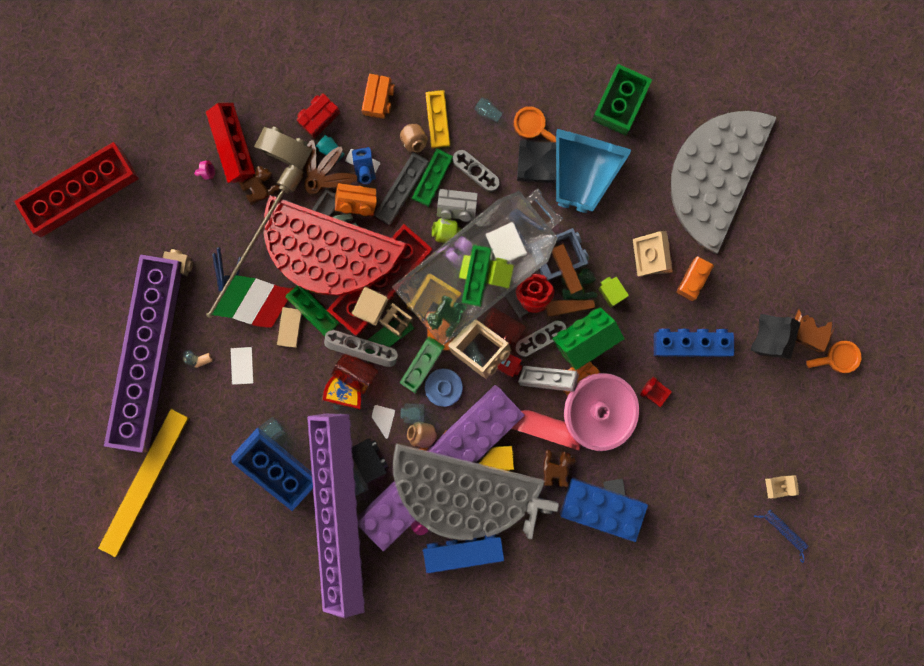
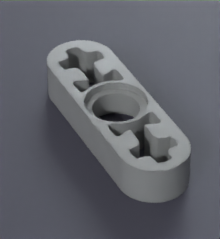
M459 150L454 154V165L485 191L494 192L498 189V177L468 152ZM464 155L465 161L468 164L470 161L473 162L467 170L465 169L467 165L464 162L458 163V156L462 157ZM477 166L481 169L482 172L479 176L471 174L473 167ZM485 172L487 173L486 178L488 180H495L494 187H487V181L485 179H483L482 182L479 181L483 178Z
M554 321L521 339L516 344V353L521 357H527L554 341L553 339L550 340L549 334L545 330L552 331L554 325L561 326L562 330H565L566 325L562 321ZM542 333L546 336L544 344L536 342L535 337L537 334ZM532 338V342L537 348L533 349L532 345L527 349L528 353L520 352V344L527 345L530 343L528 339Z

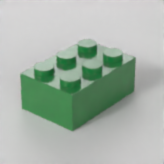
M617 64L592 121L626 136L652 79Z
M600 307L592 310L583 319L575 321L567 329L558 332L552 339L565 360L577 370L625 338L616 321Z

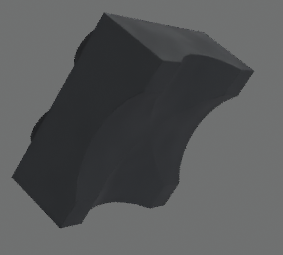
M520 140L517 181L555 183L556 142L544 143Z
M761 314L758 335L752 344L751 351L760 355L791 359L801 322L790 317H775Z

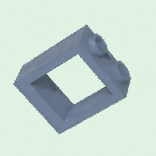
M573 228L530 246L541 275L547 277V281L561 277L562 274L560 271L550 273L541 251L544 247L569 238L579 260V263L573 265L574 270H578L588 264L589 256L585 249L582 250L580 245L582 242L578 232L575 233Z

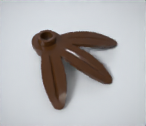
M314 140L309 141L307 147L312 149L305 163L308 177L304 184L308 193L317 194L323 187L334 188L338 186V183L348 185L357 180V175L350 173H336L326 176L339 160L343 148L337 147L329 152L317 168L316 143Z

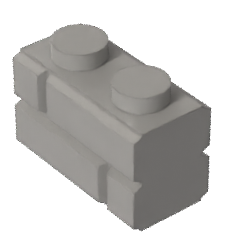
M440 189L437 217L443 219L455 218L465 222L475 221L478 193Z

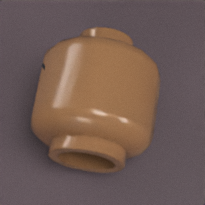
M408 124L400 133V140L408 151L420 152L425 148L428 140L420 125Z
M415 422L408 428L407 438L410 444L415 447L429 448L436 441L437 433L433 425Z

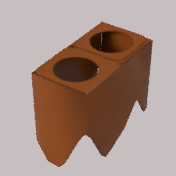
M798 309L794 317L795 320L801 322L797 340L801 341L802 343L800 344L808 348L812 346L818 349L815 351L824 352L834 331L833 329L831 332L832 322L817 328L814 318L808 315L802 317L800 309Z

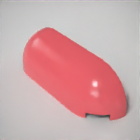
M521 411L525 416L511 428L578 451L581 448V444L570 435L564 421L533 411Z

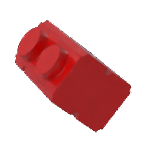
M325 94L315 96L311 101L312 105L307 110L305 108L302 109L297 115L298 124L313 139L341 113L339 108Z

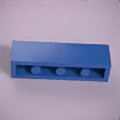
M495 534L489 537L485 535L483 539L473 538V540H465L464 542H458L457 539L448 540L445 545L439 546L438 542L429 543L426 548H423L426 573L504 561L501 538Z

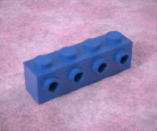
M659 329V332L654 333V356L731 357L734 356V333H728V329H716V332H709V329H697V332H689V329H678V332H670V329Z

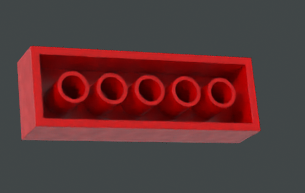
M112 142L15 200L14 203L32 233L43 237L135 182L139 177L122 149L115 142Z
M405 224L392 237V239L408 245L403 256L385 277L368 287V289L388 298L387 304L433 254V249ZM363 290L340 295L327 309L332 316L356 337H359L370 324L352 314Z

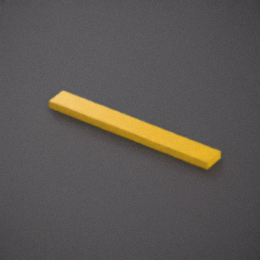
M173 409L169 411L98 549L114 557L118 556L189 417Z

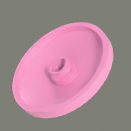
M607 373L592 374L579 381L574 392L570 391L564 408L565 424L570 435L582 446L596 451L611 450L623 444L633 433L639 418V403L633 388L622 378Z

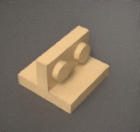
M666 231L633 239L638 276L673 272Z

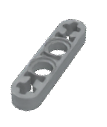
M335 330L328 331L325 334L324 344L331 350L386 367H392L396 364L398 354L393 348ZM354 343L357 347L349 348L347 344ZM372 349L375 351V353L368 354L365 352V350Z

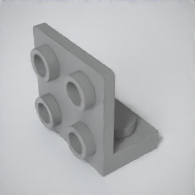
M534 498L533 502L529 501L527 512L530 516L529 520H525L523 528L528 539H532L537 509L539 508L540 512L552 514V511L557 512L559 504L556 501Z

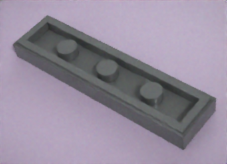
M414 152L412 153L374 214V217L391 226L430 163L428 160Z

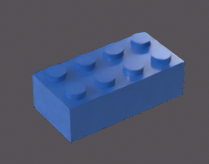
M258 427L231 456L232 463L291 511L313 489L312 472Z
M571 478L560 516L636 542L648 504Z

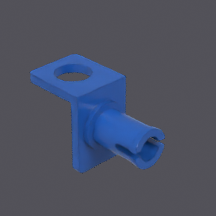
M367 147L352 150L353 164L358 177L357 182L369 184L372 180L376 179L371 149ZM360 153H366L363 156H357Z

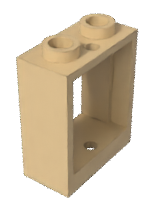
M474 317L448 345L453 355L485 379L496 372L498 365L509 357L511 351L508 342ZM479 333L500 348L483 368L463 353L464 349Z

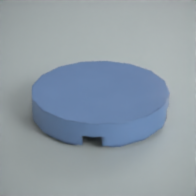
M450 369L435 370L428 376L425 382L426 396L437 406L447 407L453 405L462 395L463 385L461 378Z

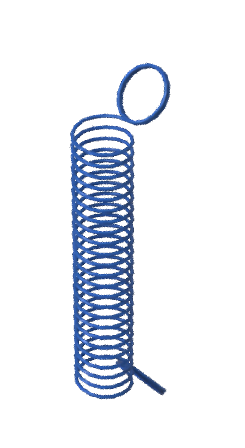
M754 515L753 517L764 518L765 516ZM802 542V543H801V544H803L802 546H804L803 548H805V547L807 546V543H805V542Z

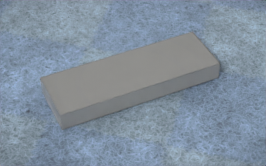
M523 366L518 383L520 386L574 392L579 374L577 371Z

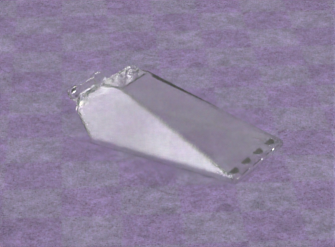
M536 189L527 198L518 191L498 199L392 286L440 344H446L549 261L558 238L552 231V228L562 221L563 218L554 212L541 196L542 193L539 189ZM535 200L551 221L546 223L530 203ZM513 222L526 253L507 262V264L514 265L509 288L486 284L482 307L461 303L466 279L459 278L463 256H471L473 245L491 248L486 234ZM492 253V261H496L494 253Z

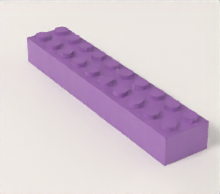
M140 255L104 443L105 447L142 453L149 452L181 280V262L177 260Z
M494 385L426 451L476 463L525 415L499 387ZM395 481L357 516L358 526L382 551L415 521L404 506L398 494Z
M327 413L307 416L323 612L345 618L364 613L365 604L362 589V561L358 537L359 522L356 512L357 500L355 498V479L353 474L354 461L352 459V440L350 436L351 422L349 414Z

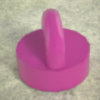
M209 160L202 161L199 164V169L194 174L202 176L204 180L213 179L215 169Z
M416 520L411 524L413 532L418 535H424L429 531Z

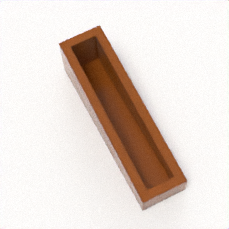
M564 244L553 248L551 252L570 294L581 291L583 288Z
M594 300L551 301L546 308L547 317L584 311L594 309L595 304Z

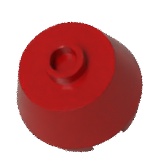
M531 274V277L524 280L522 278L516 288V296L526 311L538 313L545 310L552 301L554 288L547 281L546 276Z

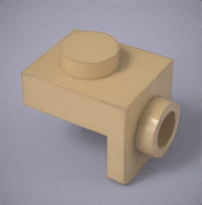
M171 249V252L164 251L163 258L181 262L180 274L188 276V272H191L193 267L191 257L182 254V251Z
M780 476L765 479L768 498L799 495L796 476Z

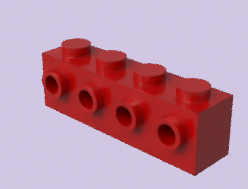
M217 103L206 111V115L227 183L244 182L255 174V170L234 103Z

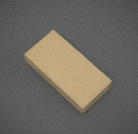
M282 308L277 345L297 348L302 313L298 309Z

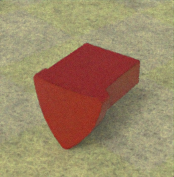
M653 376L645 384L640 395L647 397L658 407H661L672 391L658 382L657 378Z

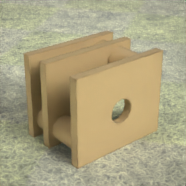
M364 287L352 314L376 326L388 298Z
M392 303L391 309H388L387 314L379 321L400 338L401 333L405 328L409 327L408 324L412 323L413 319ZM398 312L404 317V319L401 320L395 314ZM392 318L400 323L396 329L388 325Z

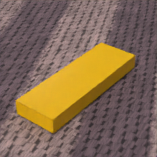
M444 90L426 92L431 148L450 147Z

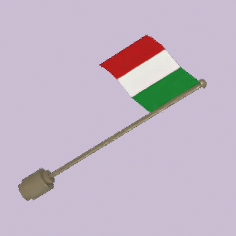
M290 164L279 178L277 184L281 190L280 194L210 312L206 313L208 318H212V315L228 317L266 328L274 325L282 308L288 301L286 294L294 288L279 287L256 278L237 276L236 274L284 193H294L303 178V171L298 167Z

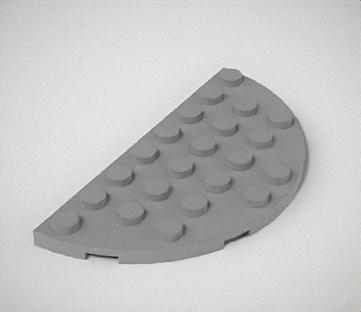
M737 111L717 116L696 129L685 141L676 156L671 173V197L676 215L684 229L688 231L696 242L714 254H718L777 117L753 111Z
M396 444L394 452V480L404 506L413 518L428 530L451 539L473 540V538L485 535L489 537L509 528L525 515L524 512L528 509L529 501L533 502L534 498H538L545 482L539 478Z

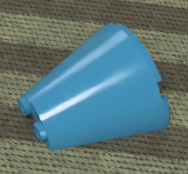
M557 129L556 201L559 202L558 205L565 208L573 205L577 207V211L587 213L588 210L593 211L626 161L631 149Z

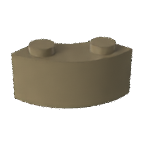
M273 126L272 129L264 127L254 147L270 157L278 159L287 165L292 164L302 170L312 149L306 146L307 142L300 138L295 140L282 134L283 131Z

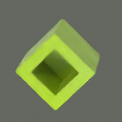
M617 276L613 279L608 277L600 282L602 286L599 288V291L610 308L629 296Z

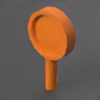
M524 107L516 113L514 129L520 137L534 139L541 135L550 142H556V136L544 129L545 117L539 109Z
M839 341L829 348L827 357L808 360L806 365L807 368L829 364L834 371L849 373L856 370L860 365L861 352L854 343Z

